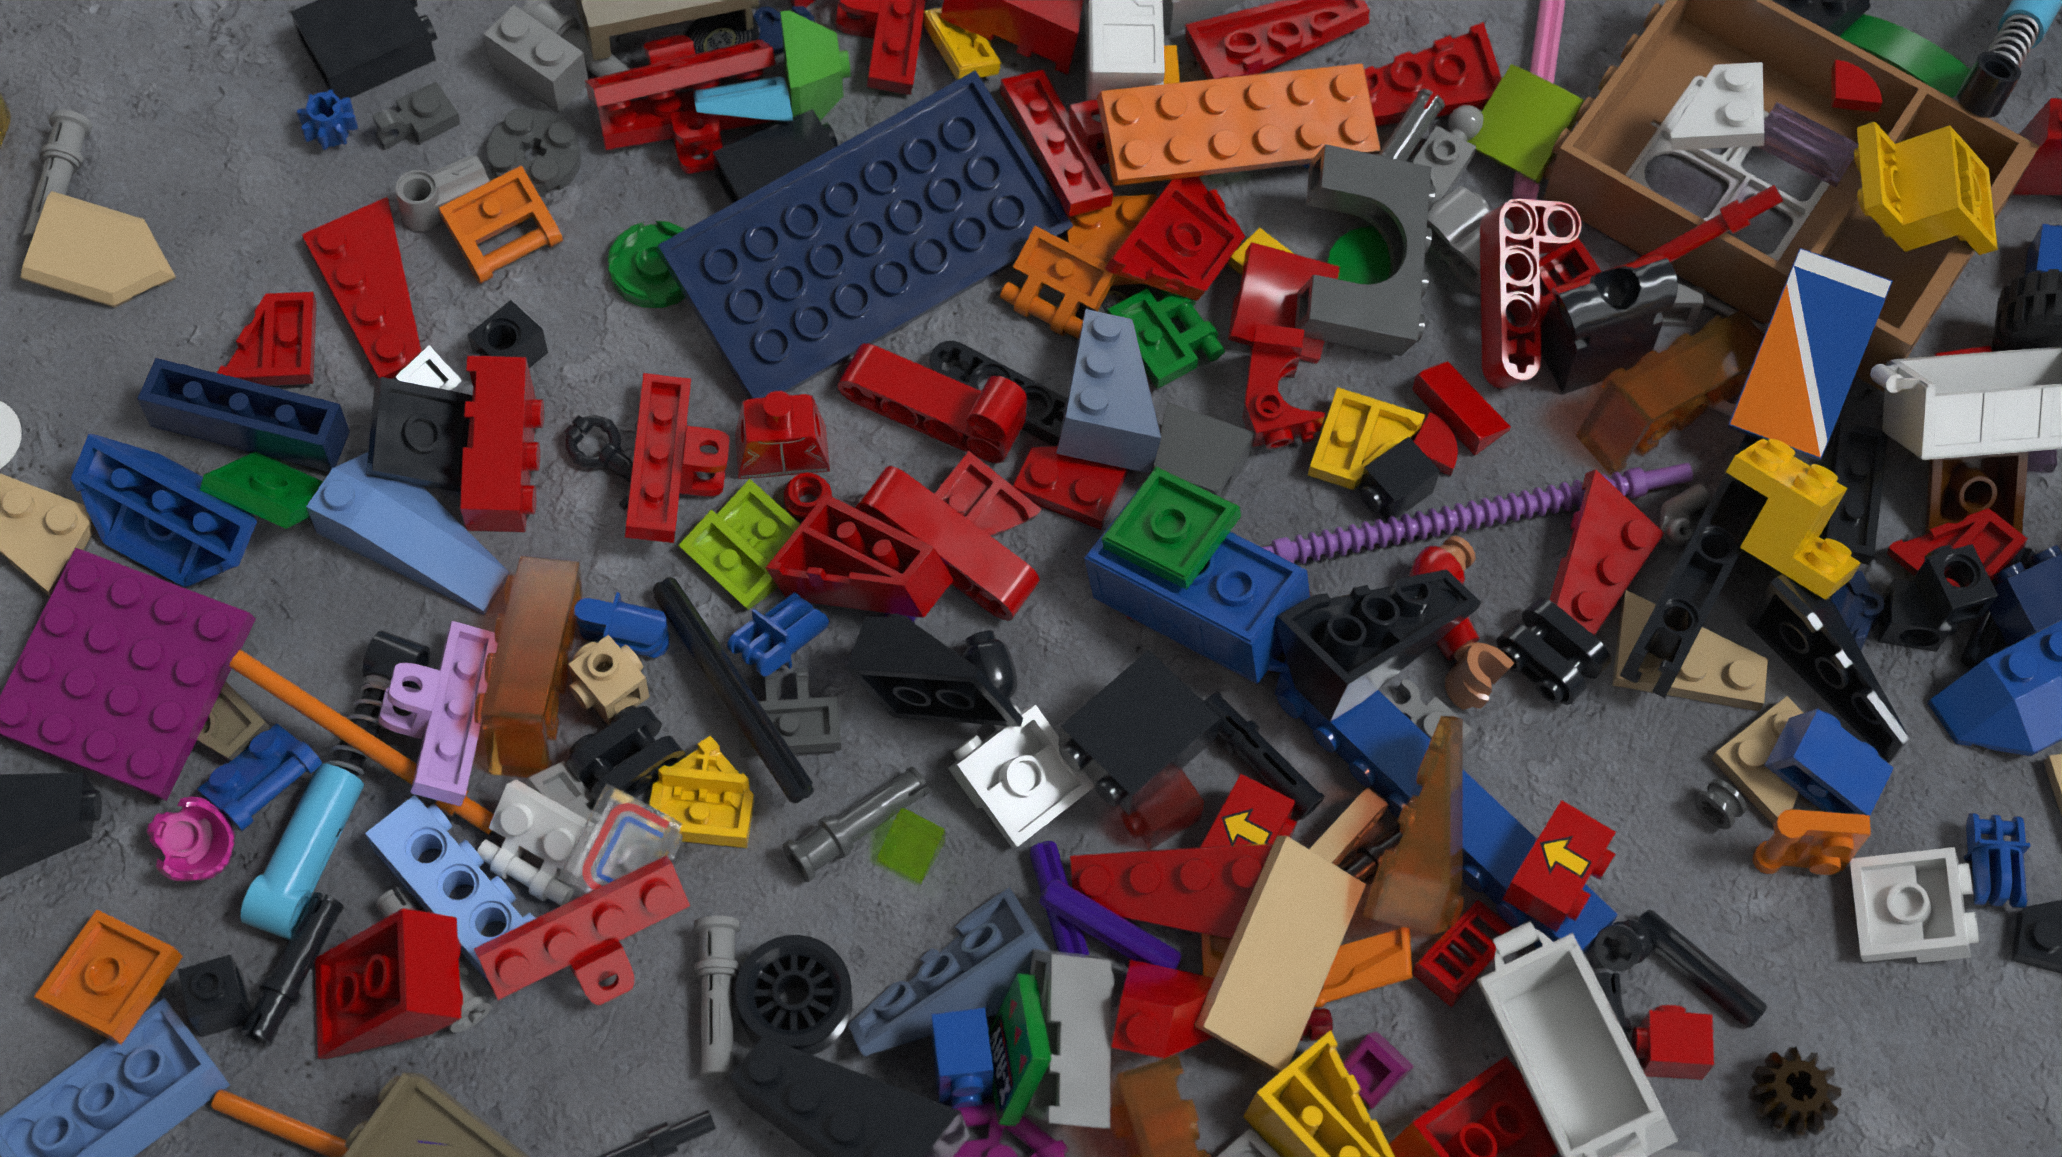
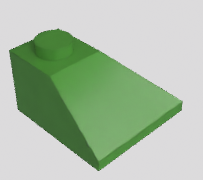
M790 10L780 11L784 66L792 117L813 109L821 121L843 97L842 78H851L848 50L839 51L836 32Z

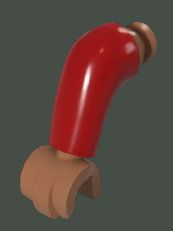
M1459 536L1449 537L1440 547L1428 546L1415 558L1410 576L1447 569L1463 584L1465 581V569L1469 568L1476 559L1473 547ZM1469 617L1436 642V645L1447 661L1455 659L1457 661L1445 677V688L1452 702L1462 710L1471 707L1481 709L1489 701V695L1492 693L1491 682L1495 684L1514 664L1504 652L1495 646L1478 642L1480 637Z

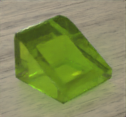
M900 808L877 856L876 862L922 884L946 842V831L941 826L905 808Z

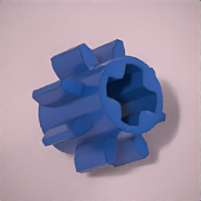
M331 89L328 92L308 95L309 100L306 104V109L297 110L300 123L303 125L301 129L306 142L316 138L322 145L323 150L340 144L346 145L349 130L358 129L351 99L347 97L340 100Z

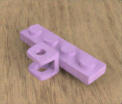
M452 621L447 632L439 670L414 663H399L395 666L390 686L386 689L378 721L383 727L393 732L421 739L423 736L410 793L457 806L462 805L466 796L500 634ZM413 681L419 685L420 690L402 686V683ZM393 706L410 711L411 714L408 716L398 715L394 711Z

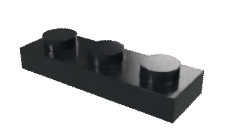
M1841 421L1836 430L1831 471L1837 475V482L1848 489L1824 528L1823 540L1829 538L1844 544L1851 550V557L1862 564L1869 565L1875 556L1888 435L1881 429Z

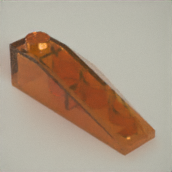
M1455 716L1440 717L1417 773V784L1423 788L1420 795H1414L1408 805H1404L1398 822L1401 824L1400 833L1403 834L1402 839L1393 852L1385 850L1363 913L1365 917L1436 934L1446 931L1448 925L1454 926L1461 914L1464 897L1458 894L1462 885L1463 719Z

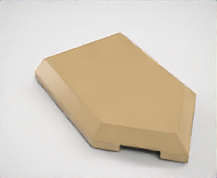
M51 191L46 198L22 265L20 278L21 280L115 308L157 285L159 287L176 279V276L144 219Z

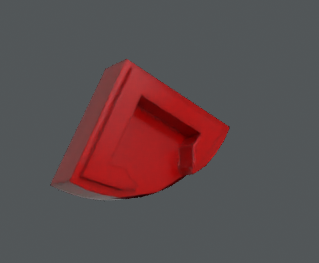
M1835 59L1831 68V107L1878 112L1882 105V96L1873 78L1860 67Z
M1430 412L1414 443L1434 463L1440 472L1451 476L1457 461V442L1446 422Z

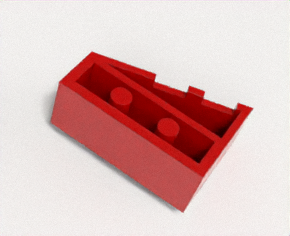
M943 0L940 18L990 41L996 35L1018 45L1017 53L1030 58L1033 52L1056 62L1055 70L1068 75L1078 36L1083 0Z
M826 493L766 566V570L786 598L793 592H796L801 596V599L803 598L809 603L890 614L895 613L921 618L928 614L953 582L952 576L934 547Z

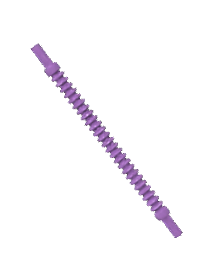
M1689 463L1643 471L1640 467L1625 470L1623 476L1619 472L1612 473L1611 479L1602 474L1624 496L1627 494L1631 499L1645 496L1650 489L1691 482L1693 480V472ZM1576 479L1570 487L1566 482L1560 483L1559 489H1556L1553 485H1548L1545 492L1536 487L1532 494L1522 490L1519 497L1510 492L1505 500L1500 495H1496L1493 502H1490L1487 498H1482L1479 505L1470 500L1467 503V507L1456 503L1454 510H1450L1448 506L1444 505L1439 513L1434 508H1430L1427 515H1423L1421 511H1416L1414 518H1410L1408 514L1404 513L1399 521L1394 516H1390L1387 523H1383L1381 519H1376L1373 526L1364 521L1359 529L1354 524H1350L1348 531H1343L1341 527H1336L1333 534L1324 529L1321 532V536H1316L1314 532H1310L1307 539H1303L1301 535H1296L1294 541H1290L1288 537L1272 540L1271 546L1262 548L1294 563V560H1298L1301 564H1305L1308 557H1312L1317 562L1322 554L1331 559L1334 552L1345 556L1348 549H1352L1357 554L1362 546L1371 551L1374 548V544L1385 548L1388 541L1397 546L1402 538L1411 543L1414 540V536L1425 540L1428 533L1437 538L1442 530L1447 535H1451L1454 528H1458L1460 532H1465L1467 526L1471 525L1474 530H1477L1480 527V523L1491 527L1494 520H1497L1500 524H1505L1508 517L1516 522L1519 520L1520 515H1524L1526 519L1532 518L1533 512L1542 517L1546 514L1547 509L1553 514L1558 513L1560 507H1563L1565 511H1570L1573 504H1576L1580 509L1585 490L1581 489L1582 482Z

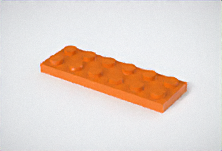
M1363 63L1101 91L1097 96L1114 186L1310 164L1311 160L1325 144L1369 154H1378L1380 152Z

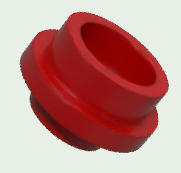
M805 472L798 474L788 482L784 489L785 507L791 515L804 520L825 493L832 496L831 487L825 479L815 473ZM806 494H811L817 498L809 503L800 501V498Z

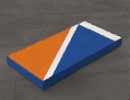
M1800 248L1728 428L1759 440L1762 438L1767 441L1769 439L1779 440L1789 445L1795 453L1820 462L1893 281Z

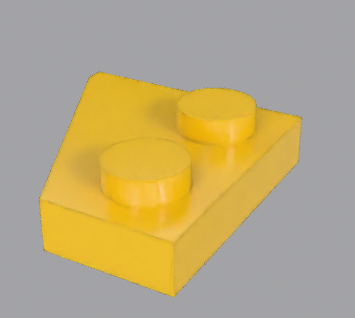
M1337 387L1309 467L1308 476L1354 490L1360 485L1364 467L1408 436L1412 438L1420 431L1425 414Z

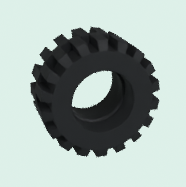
M2048 269V272L2043 273L2034 271L2028 273L2026 278L2017 277L2012 280L2011 286H2005L1998 298L1992 352L2061 347L2062 272L2059 269Z

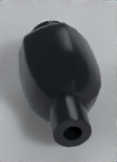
M992 630L982 631L969 636L965 640L968 649L964 651L962 657L979 668L1012 705L1010 698L1015 693L1018 682L1015 665L1007 645L996 639Z

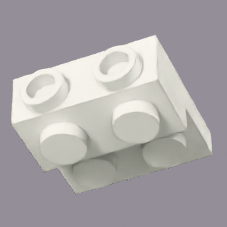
M1014 705L1013 707L1024 718L1021 727L993 725L996 731L985 740L981 741L978 735L971 737L952 752L957 761L948 767L976 808L982 807L1012 848L1021 845L1095 787L1083 770L1077 772L1063 760L1059 753V736L1036 705L1028 707L1023 711H1020Z
M1955 847L1853 858L1850 861L1860 955L1863 962L1916 957L1918 963L1971 958L1969 944L1979 943L1975 912L1965 913L1963 895L1973 894L1969 863L1959 864Z

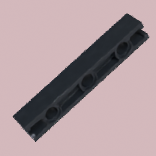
M1745 435L1735 455L1758 442L1759 439ZM1725 473L1619 676L1637 683L1642 675V672L1638 670L1647 652H1650L1657 658L1663 659L1658 668V671L1662 672L1652 692L1663 698L1666 697L1742 550L1740 548L1741 544L1764 507L1768 497L1730 474Z

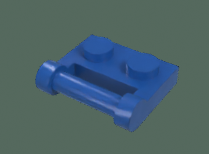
M276 723L271 729L254 737L249 747L236 758L214 770L209 780L197 790L204 799L217 807L229 819L231 824L242 832L254 822L252 819L254 814L303 773L311 774L323 763L304 741L300 742Z

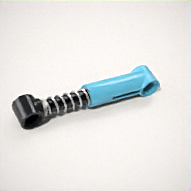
M2062 0L2011 1L2000 19L1998 35L1994 38L1989 50L1978 55L1957 92V99L1966 110L1980 117L1987 118L1996 117L2001 112L2021 78L2020 67L2030 50L2042 41L2062 6Z
M382 630L378 631L369 643L363 660L362 673L366 678V681H364L365 685L361 687L363 697L353 703L355 713L346 718L377 737L380 729H385L379 723L378 718L386 689L390 686L395 666L399 663H414L428 667L430 648ZM413 681L402 683V686L414 689L419 688V685ZM340 738V744L331 748L332 760L323 763L314 771L264 874L257 876L250 885L241 908L240 918L242 923L288 940L291 939L364 788V783L358 778V775L364 774L361 768L365 760L371 758Z

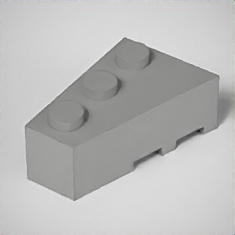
M1033 949L1030 975H1035V979H1037L1052 1060L1024 1113L1048 1123L1110 1129L1111 996L1114 988L1111 960L1092 955Z

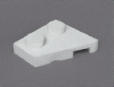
M1763 62L1714 65L1671 132V151L1765 146Z

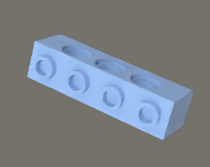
M414 795L365 834L375 854L426 912L457 917V932L461 944V953L490 985L474 948L536 918L530 912L524 917L519 914L511 905L516 898L503 880L496 876L490 881L479 868L484 864V861L474 847L466 839L458 844L447 832L452 828V825L444 813L434 803L426 808L418 797ZM428 849H439L442 851L440 856L431 863L418 862L419 856ZM460 885H471L474 887L472 893L465 899L453 900L449 898L451 892ZM501 921L506 923L504 931L495 937L481 935L483 928L491 922Z

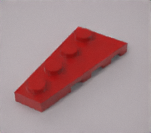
M1282 0L1185 24V39L1208 80L1257 75L1369 24L1370 9L1364 0Z
M1484 22L1470 27L1468 33L1452 39L1451 35L1436 40L1433 42L1432 47L1413 55L1411 51L1394 57L1392 63L1376 69L1374 66H1370L1364 69L1376 126L1400 123L1421 89H1428L1433 92L1424 106L1425 109L1430 106L1436 95L1440 96L1444 101L1445 106L1437 116L1450 115L1456 108L1463 105H1471L1479 110L1484 109L1502 79Z
M387 196L302 234L310 255L377 379L381 377L392 379L422 351L391 206Z
M1274 843L1071 855L1072 888L1120 917L1232 939Z

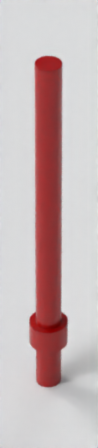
M1775 185L1741 203L1737 199L1720 208L1721 214L1638 259L1661 254L1672 262L1730 230L1734 234L1751 225L1750 219L1782 203L1783 199ZM1549 307L1540 311L1541 325Z

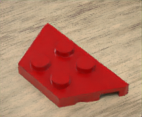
M1199 176L1172 179L1105 266V269L1110 273L1198 301L1243 241L1245 235L1236 220L1227 213L1225 203L1216 189L1209 190L1208 192Z

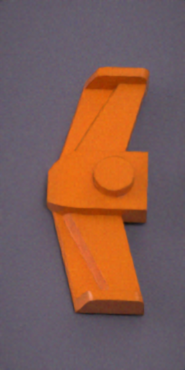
M1410 926L1341 945L1314 1008H1322L1327 1002L1411 979ZM1201 933L1203 975L1215 978L1232 939Z

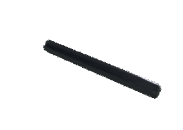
M667 577L662 582H657L653 586L654 599L787 799L792 803H799L803 799L809 798L814 792L812 780L676 579Z

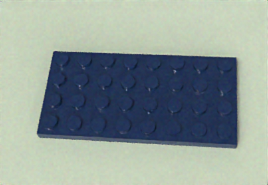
M975 70L658 244L656 251L748 399L764 398L773 391H783L786 393L792 391L853 356L861 344H874L1014 264L1034 226L1057 237H1061L1067 233V230L1073 228V224Z

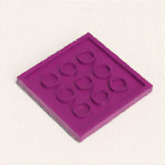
M75 548L0 694V736L167 801L232 669L229 667V664L235 654L242 649L256 618L250 612Z

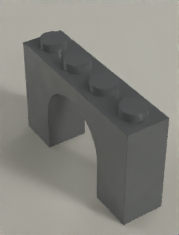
M1327 144L1311 160L1306 205L1355 215L1373 225L1387 244L1390 254V272L1386 281L1371 285L1313 274L1300 288L1297 297L1295 328L1304 329V337L1402 356L1410 347L1421 340L1425 328V316L1420 314L1421 299L1426 293L1429 280L1428 272L1424 271V257L1430 248L1432 240V230L1427 227L1428 212L1431 210L1435 199V186L1430 185L1432 167Z

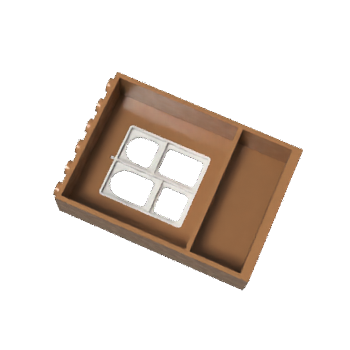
M1667 0L1664 5L1656 3L1643 24L1646 30L1641 36L1634 33L1624 47L1621 58L1624 60L1620 66L1611 65L1605 72L1598 86V89L1601 90L1596 99L1588 96L1580 107L1575 118L1578 124L1572 131L1565 128L1558 137L1552 149V153L1556 155L1544 174V178L1549 183L1543 199L1570 204L1577 210L1583 222L1641 255H1645L1721 214L1720 208L1737 199L1741 203L1746 197L1754 196L1771 187L1770 184L1746 172L1741 166V162L1752 146L1731 147L1722 155L1714 154L1707 149L1671 151V132L1714 65L1763 62L1764 133L1771 134L1824 163L1828 168V173L1811 198L1805 202L1799 201L1778 189L1783 202L1774 206V208L1790 216L1793 220V225L1772 254H1764L1726 232L1670 263L1673 265L1678 276L1696 286L1702 287L1708 293L1763 324L1770 323L1800 248L1892 280V285L1855 374L1856 377L1885 393V388L1872 380L1870 376L1872 368L1877 364L1886 365V361L1892 359H1905L1909 356L1975 253V250L1966 240L1961 241L1957 236L1905 252L1891 237L1887 238L1883 234L1880 225L1871 216L1867 217L1863 214L1857 197L1858 189L1862 188V180L1854 160V149L1858 148L1857 127L1876 122L1896 144L1950 125L1989 168L1994 220H1996L2037 152L2039 145L1987 117H1980L1969 112L1951 97L1771 0ZM1835 59L1854 64L1873 78L1882 96V105L1878 112L1831 107V68ZM1676 154L1724 179L1728 183L1729 188L1712 213L1706 218H1700L1654 192L1645 180L1644 169L1646 164L1656 156Z

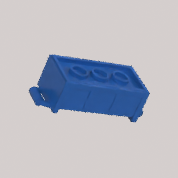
M1117 517L1084 557L1094 599L1256 684L1259 683L1267 671L1290 673L1287 660L1285 659L1283 663L1277 660L1283 652V647L1275 621L1278 615L1310 597L1306 569L1229 532L1186 590L1103 548L1101 538Z

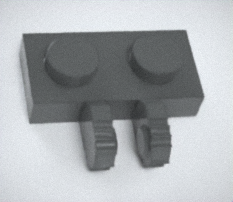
M807 667L796 668V673L794 674V684L798 699L778 700V692L780 691L779 675L774 671L772 674L765 676L766 701H759V703L793 754L841 750L838 696L809 698ZM738 725L740 757L759 756Z

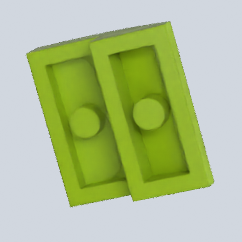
M1511 64L1481 112L1483 114V124L1480 131L1467 142L1475 145V151L1502 166L1505 165L1539 184L1550 162L1556 155L1552 153V149L1558 137L1565 128L1572 130L1577 122L1575 121L1576 115L1585 100L1529 71Z
M749 479L717 514L711 509L678 546L749 610L778 588L766 570V566L800 526V523Z

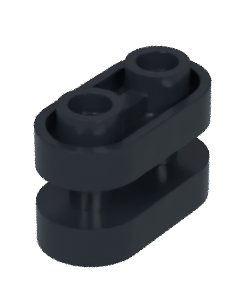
M1543 597L1536 598L1522 612V620L1525 626L1512 623L1496 640L1498 649L1514 662L1509 669L1514 672H1522L1536 684L1538 692L1553 704H1558L1559 702L1565 705L1572 704L1586 689V683L1582 675L1595 679L1611 663L1609 651L1597 637L1554 602Z
M631 705L624 708L612 719L611 725L596 735L587 734L581 737L569 750L571 756L567 761V767L575 778L582 783H588L597 779L598 782L592 788L590 797L605 814L610 813L612 809L620 804L631 802L653 787V784L659 780L658 769L664 765L671 767L685 758V752L672 736H664L655 740L654 737L660 731L662 723L648 706L636 708V706ZM622 761H624L622 764H620V765L617 766L616 768H613V767H615L616 765H618L619 763H621Z

